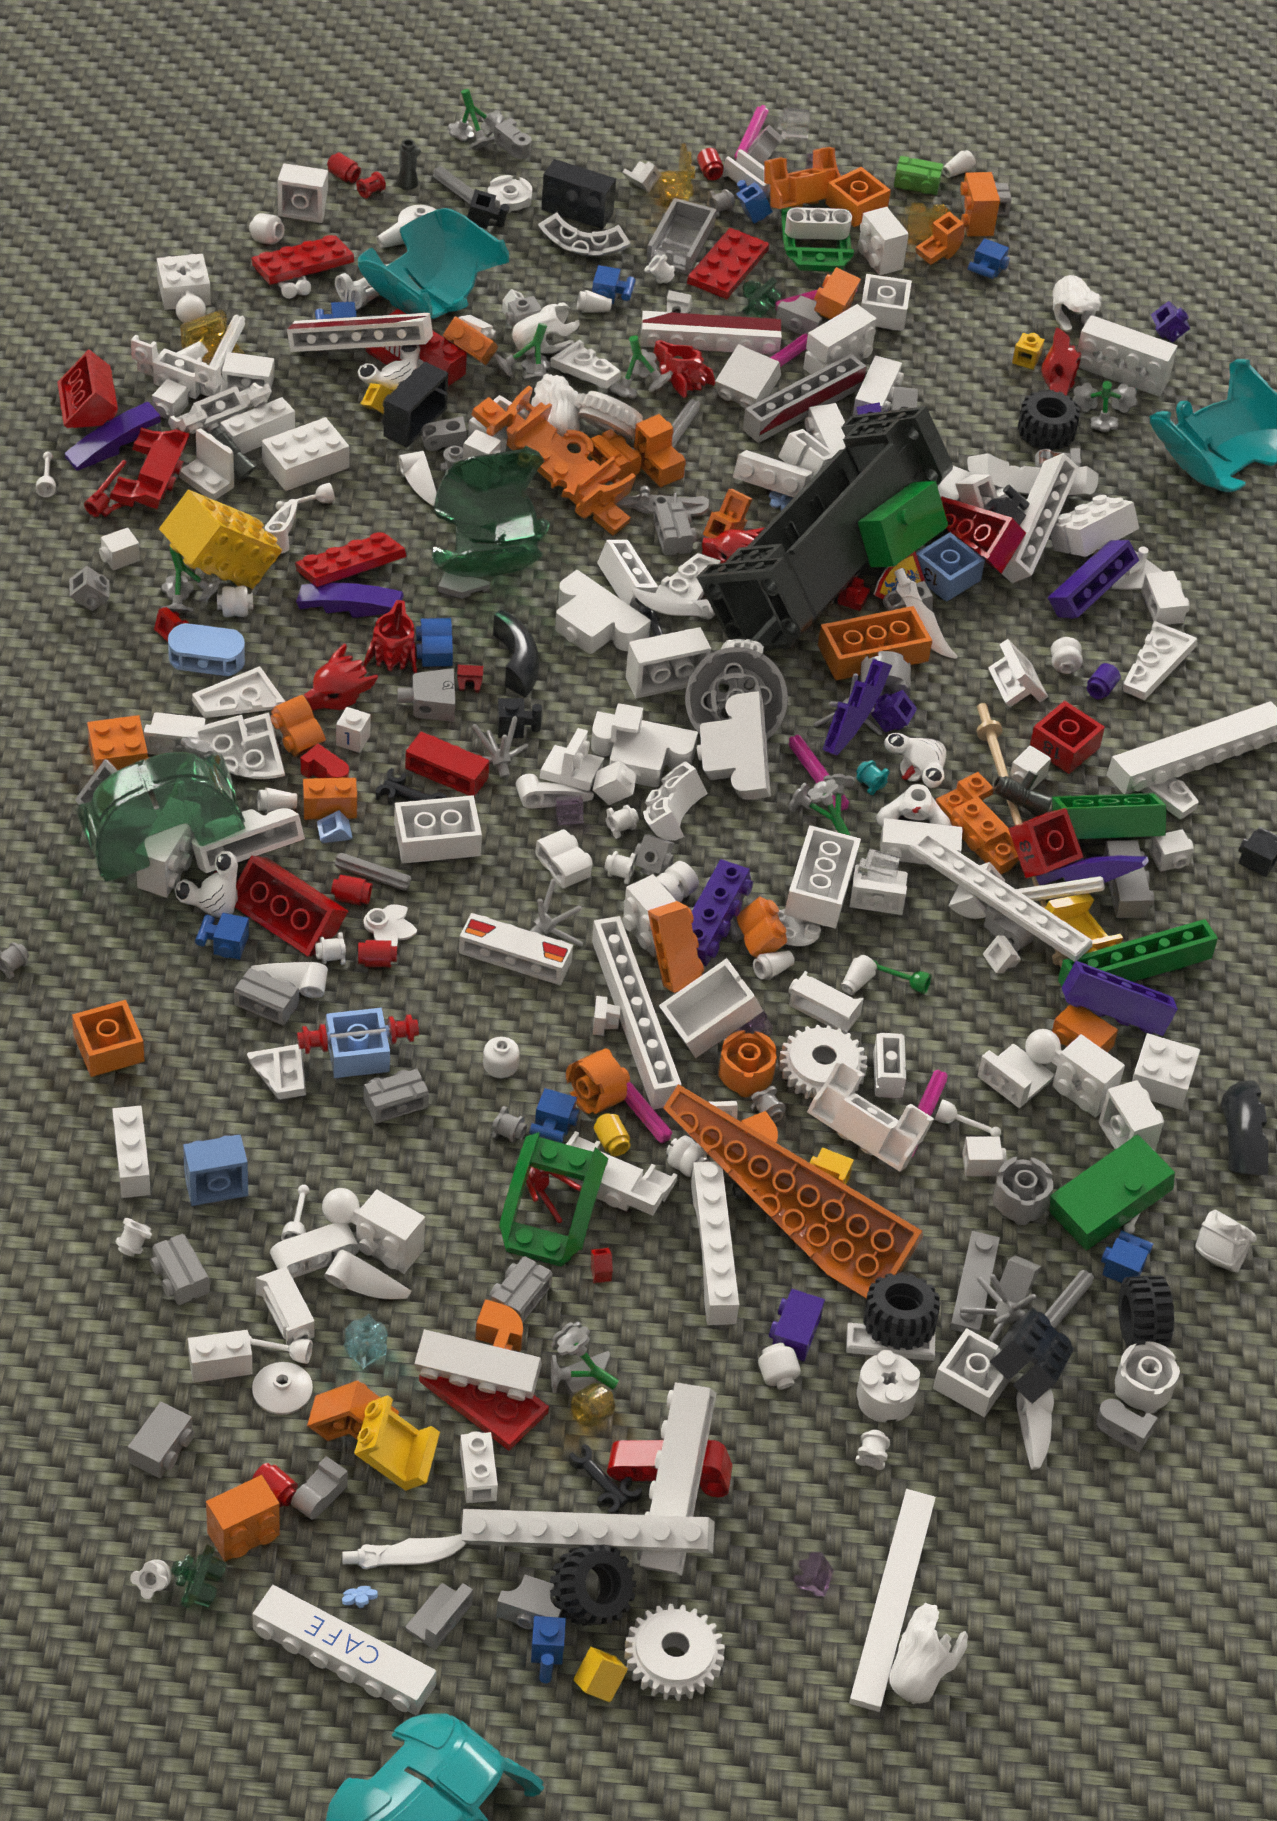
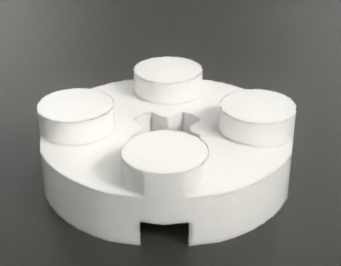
M504 175L490 182L488 193L497 195L495 207L500 208L502 204H508L510 207L508 213L530 207L532 186L527 180L523 178L516 180L511 175Z

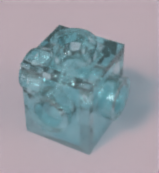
M370 1314L362 1319H356L345 1328L344 1348L348 1355L363 1369L386 1355L387 1330L381 1322H376Z

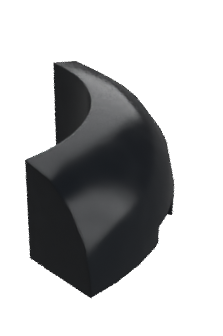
M499 610L494 614L493 636L503 642L510 653L513 654L511 660L506 665L505 687L526 698L538 679L539 654L537 646L529 630L516 617L505 610Z
M1254 1080L1237 1082L1228 1088L1220 1104L1226 1118L1228 1130V1170L1244 1174L1268 1175V1139H1266L1265 1133L1262 1132V1127H1265L1267 1124L1265 1104H1261L1257 1097H1261V1090Z

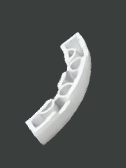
M989 453L970 456L967 459L968 470L971 475H991L995 488H1005L1010 484L1013 488H1016L1019 494L1029 495L1041 469L1030 466H1023L1021 468L1009 466V462L996 458ZM1088 466L1079 467L1067 497L1094 493L1097 488L1099 474Z

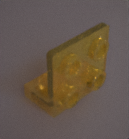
M681 143L678 171L660 172L661 176L657 180V186L662 207H669L674 198L689 202V198L693 197L691 179H695V167L691 165L692 155L691 151H687L686 143Z
M911 203V206H905V211L908 214L906 230L909 234L908 238L927 240L933 235L932 223L946 213L951 212V210L942 204H933V208L926 207L923 203Z
M221 309L181 324V347L185 349L201 341L208 350V353L202 358V362L206 363V365H210L227 330V317L224 311ZM235 344L231 353L245 354L243 350L237 344Z

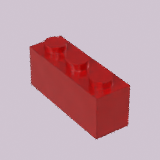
M420 732L406 750L405 769L468 796L474 795L475 797L489 778L490 760L440 740L435 736Z

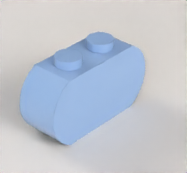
M184 623L173 628L168 635L169 661L177 670L231 676L238 673L245 664L244 638L237 630Z

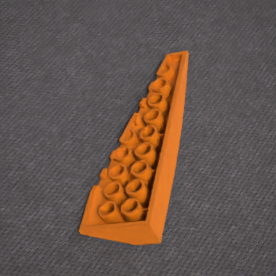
M678 1084L664 1105L663 1109L829 1277L867 1299L869 1287L872 1283H875L877 1278H885V1275L890 1273L893 1275L900 1273L922 1240L923 1232L919 1228Z

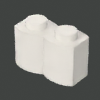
M563 829L537 840L535 853L539 861L550 871L560 887L564 889L591 876L593 862L590 855L584 853L579 848L577 839Z

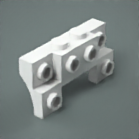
M138 335L131 339L132 359L137 360V371L153 376L155 385L161 386L166 379L188 387V397L194 399L200 394L210 397L228 389V382L221 376L220 365L217 364L215 367H212L202 362L201 358L195 360L165 348L158 354L156 342L153 341L151 344L139 340Z
M253 383L250 388L241 392L235 386L193 403L189 413L176 418L171 416L168 424L172 430L177 429L194 434L196 430L201 428L210 434L220 427V422L244 413L247 408L253 406L257 408L266 404L272 391L268 383L263 387Z
M842 1060L837 1061L828 1079L814 1097L807 1113L837 1131L841 1138L851 1140L859 1145L866 1154L874 1155L899 1172L907 1167L918 1144L923 1141L934 1118L909 1104L906 1106L901 1118L897 1120L856 1094L855 1091L864 1074Z
M575 1131L566 1145L594 1151L595 1147L598 1150L600 1149L601 1142L596 1141L592 1143L579 1137V1132ZM603 1153L609 1160L602 1177L597 1199L627 1211L629 1206H632L653 1216L661 1201L665 1202L677 1181V1174L673 1173L672 1176L655 1170L656 1165L651 1164L648 1171L642 1177L643 1169ZM570 1178L580 1186L583 1185L584 1181Z

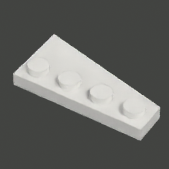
M1154 621L1152 631L1147 635L1143 649H1140L1137 661L1132 665L1123 684V691L1145 700L1197 646V638Z

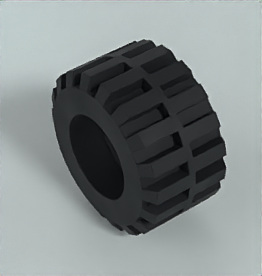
M1039 390V392H1032L1030 396L1027 395L1022 403L1018 433L1020 436H1023L1025 442H1029L1033 447L1037 446L1042 450L1063 449L1064 446H1069L1075 439L1080 418V407H1077L1078 404L1072 400V397L1069 395L1065 396L1060 391Z
M890 1273L886 1274L885 1278H877L875 1283L870 1285L867 1293L863 1318L866 1332L872 1334V1339L876 1342L881 1341V1345L885 1347L892 1346L896 1350H900V1348L912 1350L914 1346L917 1348L922 1347L924 1342L928 1343L932 1339L936 1331L940 1310L939 1294L935 1292V1288L932 1285H927L925 1279H918L913 1274L908 1276L904 1275V1273H897V1275Z
M1162 1275L1124 1278L1119 1291L1118 1313L1121 1333L1127 1347L1133 1344L1137 1346L1145 1345L1146 1342H1156L1168 1348L1174 1333L1175 1318L1173 1298L1166 1279Z
M596 1544L573 1548L569 1550V1553L563 1554L559 1558L561 1563H556L553 1567L556 1574L550 1577V1583L554 1584V1589L550 1590L551 1597H556L557 1601L553 1604L556 1608L563 1610L561 1615L564 1618H571V1623L576 1625H601L619 1620L623 1617L622 1613L629 1611L631 1606L628 1602L634 1601L636 1595L632 1593V1588L637 1587L636 1580L632 1581L631 1576L635 1572L633 1567L628 1568L629 1560L626 1556H620V1550L617 1548L610 1549V1545ZM590 1569L595 1571L600 1580V1594L596 1601L590 1598L586 1589V1577Z

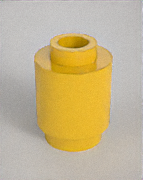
M609 1113L601 1115L593 1129L604 1150L610 1153L611 1156L624 1154L631 1146L630 1136L619 1116Z

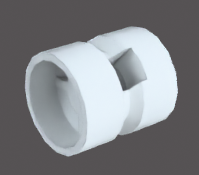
M676 861L664 873L656 877L678 902H681L683 898L688 897L699 887V880L695 871L682 861Z

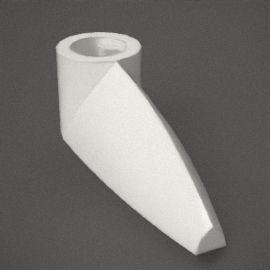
M424 451L399 455L402 476L406 477L411 487L420 497L432 506L439 507L438 496Z
M290 499L265 526V531L277 538L276 543L283 550L280 554L287 552L290 548L288 534L295 519L297 499Z
M534 774L522 775L516 781V788L524 807L530 809L593 800L594 793L591 791L559 783L539 782Z
M291 962L251 966V969L258 972L266 971L272 978L279 981L293 983L299 989V992L306 997L320 998L324 995L328 968L321 963Z
M344 1250L338 1251L324 1274V1278L335 1287L350 1289L371 1297L407 1299L411 1294V1290Z
M1051 1389L1046 1391L1033 1404L1019 1391L1017 1392V1410L1031 1470L1041 1467L1050 1444L1051 1413L1054 1406Z

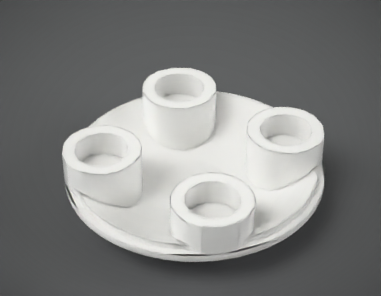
M785 909L779 910L780 922L786 928L787 945L806 946L814 943L820 937V924L784 915Z

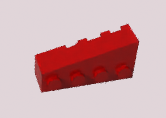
M942 496L941 501L948 522V527L943 531L947 534L951 532L983 557L987 564L1002 574L1026 532L1012 517Z

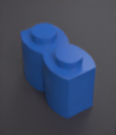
M451 618L421 619V626H416V641H421V644H417V659H422V667L453 666Z

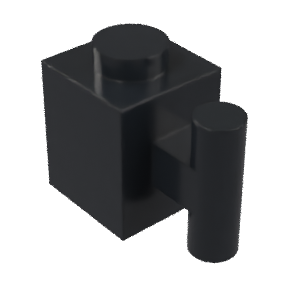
M475 189L467 218L481 228L487 229L490 219L496 220V226L503 227L510 207L508 204H502L500 208L495 207L497 195Z
M1009 484L1003 489V492L1009 498H994L988 502L985 509L1012 517L1021 525L1026 514L1018 506L1022 510H1026L1030 503Z
M498 698V738H502L503 735L508 736L514 716L517 717V723L513 738H524V725H531L533 732L541 730L542 705L534 704L532 711H525L524 698Z
M1259 827L1249 839L1244 838L1238 849V852L1241 853L1238 864L1267 877L1277 863V835Z

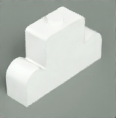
M579 570L574 571L560 582L558 599L560 608L556 611L555 631L588 654L594 653L610 640H613L614 645L618 649L628 651L629 642L649 638L651 625L649 618Z
M759 691L733 695L727 700L725 707L730 718L729 720L707 722L700 725L701 745H697L698 758L702 760L703 770L709 780L731 778L732 786L740 798L750 800L771 797L763 699Z
M597 711L592 728V751L600 756L611 755L609 765L621 760L637 775L636 784L658 787L665 765H668L672 770L685 761L692 765L697 745V731L642 720L640 733L619 730L616 743L610 741L615 715Z
M288 808L277 809L263 816L250 809L204 825L206 834L194 838L191 842L198 868L208 873L217 870L215 859L222 851L232 852L236 856L237 862L249 859L251 855L257 856L305 839L299 814Z

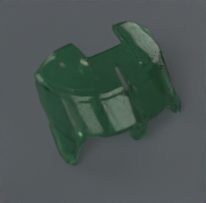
M525 446L520 450L473 456L452 464L445 472L435 497L434 514L440 519L455 524L456 546L454 552L433 547L432 562L437 568L449 574L462 577H482L487 575L494 577L521 571L542 557V552L538 549L537 544L547 533L550 522L545 518L537 520L534 506L525 492L536 471L544 462V458L538 451Z
M169 752L139 760L111 774L94 791L92 801L80 803L75 808L83 832L93 851L100 876L104 878L105 882L148 868L150 861L145 847V839L167 829L187 824L190 826L198 844L205 846L246 828L244 825L246 821L235 797L236 792L222 753L218 754L217 752L203 759L188 752ZM153 790L159 808L155 810L148 791Z

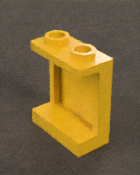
M1089 893L1048 901L1045 907L1047 911L1093 940L1092 947L1086 953L1122 943L1124 938L1121 934L1108 936L1089 913V909L1094 902L1093 897Z
M387 1395L368 1403L364 1412L365 1417L361 1431L357 1437L358 1442L354 1454L406 1491L427 1483L440 1432L433 1426L422 1430L416 1429L391 1410L393 1399Z

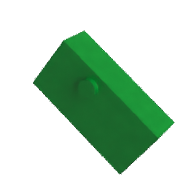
M936 481L910 483L859 520L858 525L870 566L894 567L947 528L948 522Z
M1154 793L1052 797V811L1063 808L1067 809L1077 839L1166 836V804Z
M1137 1134L1051 1194L1049 1212L1087 1251L1174 1189L1175 1171Z

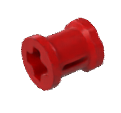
M376 171L366 179L361 178L357 180V191L361 197L366 199L376 191L381 192L385 190V179L381 173Z

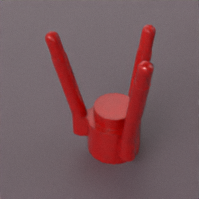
M125 460L121 461L100 488L84 502V507L90 515L98 517L102 514L106 517L112 511L125 506V504L116 503L109 507V497L104 493L105 489L126 464Z
M531 1167L526 1182L530 1196L534 1202H537V1191L556 1221L562 1223V1218L544 1191L550 1182L549 1174L578 1191H581L582 1186L564 1175Z

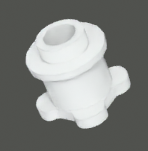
M665 254L653 257L650 264L644 269L647 274L651 272L657 278L656 281L659 284H666L674 277L675 267L670 266L666 262L667 256Z
M625 805L621 810L615 812L612 808L606 810V824L616 839L621 837V831L636 829L639 817L634 808Z
M617 851L613 855H608L604 870L608 871V877H612V875L625 878L624 884H629L635 869L636 854L632 853L630 858L618 855Z
M339 932L337 934L338 938L324 940V937H320V943H315L317 960L322 959L323 964L333 960H340L341 965L346 964V948L342 932Z
M125 1218L123 1221L125 1229L121 1237H118L115 1241L119 1246L118 1250L128 1256L141 1254L145 1238L150 1239L152 1233H150L151 1228L132 1219Z
M870 1430L863 1433L860 1438L862 1447L858 1449L859 1455L856 1456L855 1462L860 1466L866 1465L877 1470L884 1469V1461L888 1457L885 1451L890 1446V1440L879 1430Z
M151 1560L144 1564L143 1569L133 1572L130 1580L141 1590L143 1598L150 1599L154 1596L155 1591H161L170 1584L172 1574L169 1566L164 1561Z

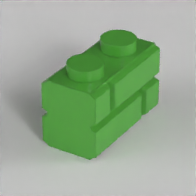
M900 156L894 187L937 195L943 164Z

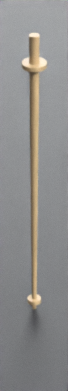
M980 703L977 709L982 724L977 728L978 738L988 741L998 775L1009 778L997 739L1002 734V726L1000 722L991 720L987 704ZM1007 800L1014 825L1022 823L1018 806ZM1036 876L1031 877L1034 886H1039ZM1040 900L1041 907L1045 909L1047 905L1046 900ZM1055 949L1056 953L1053 954L1052 960L1055 965H1060L1061 967L1063 960L1069 958Z

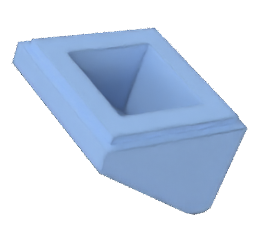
M340 810L317 821L320 841L322 843L352 839L349 820Z

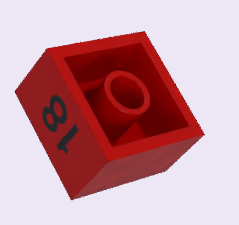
M1064 700L1033 727L1029 746L1051 758L1050 762L1070 774L1100 748L1105 727Z
M1066 808L1042 814L1008 828L1025 878L1048 873L1083 858Z

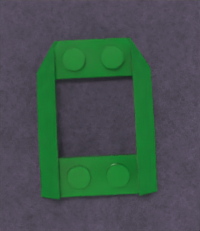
M782 208L784 250L800 271L834 272L836 267L843 270L854 255L850 233L847 238L836 240L837 249L796 247L795 238H791L785 233L787 212L792 208Z
M540 1132L526 1136L512 1176L499 1224L506 1252L562 1267L571 1260V1256L579 1250L582 1251L591 1214L609 1158L596 1147L594 1151H589L540 1138ZM531 1167L584 1181L568 1236L515 1222Z

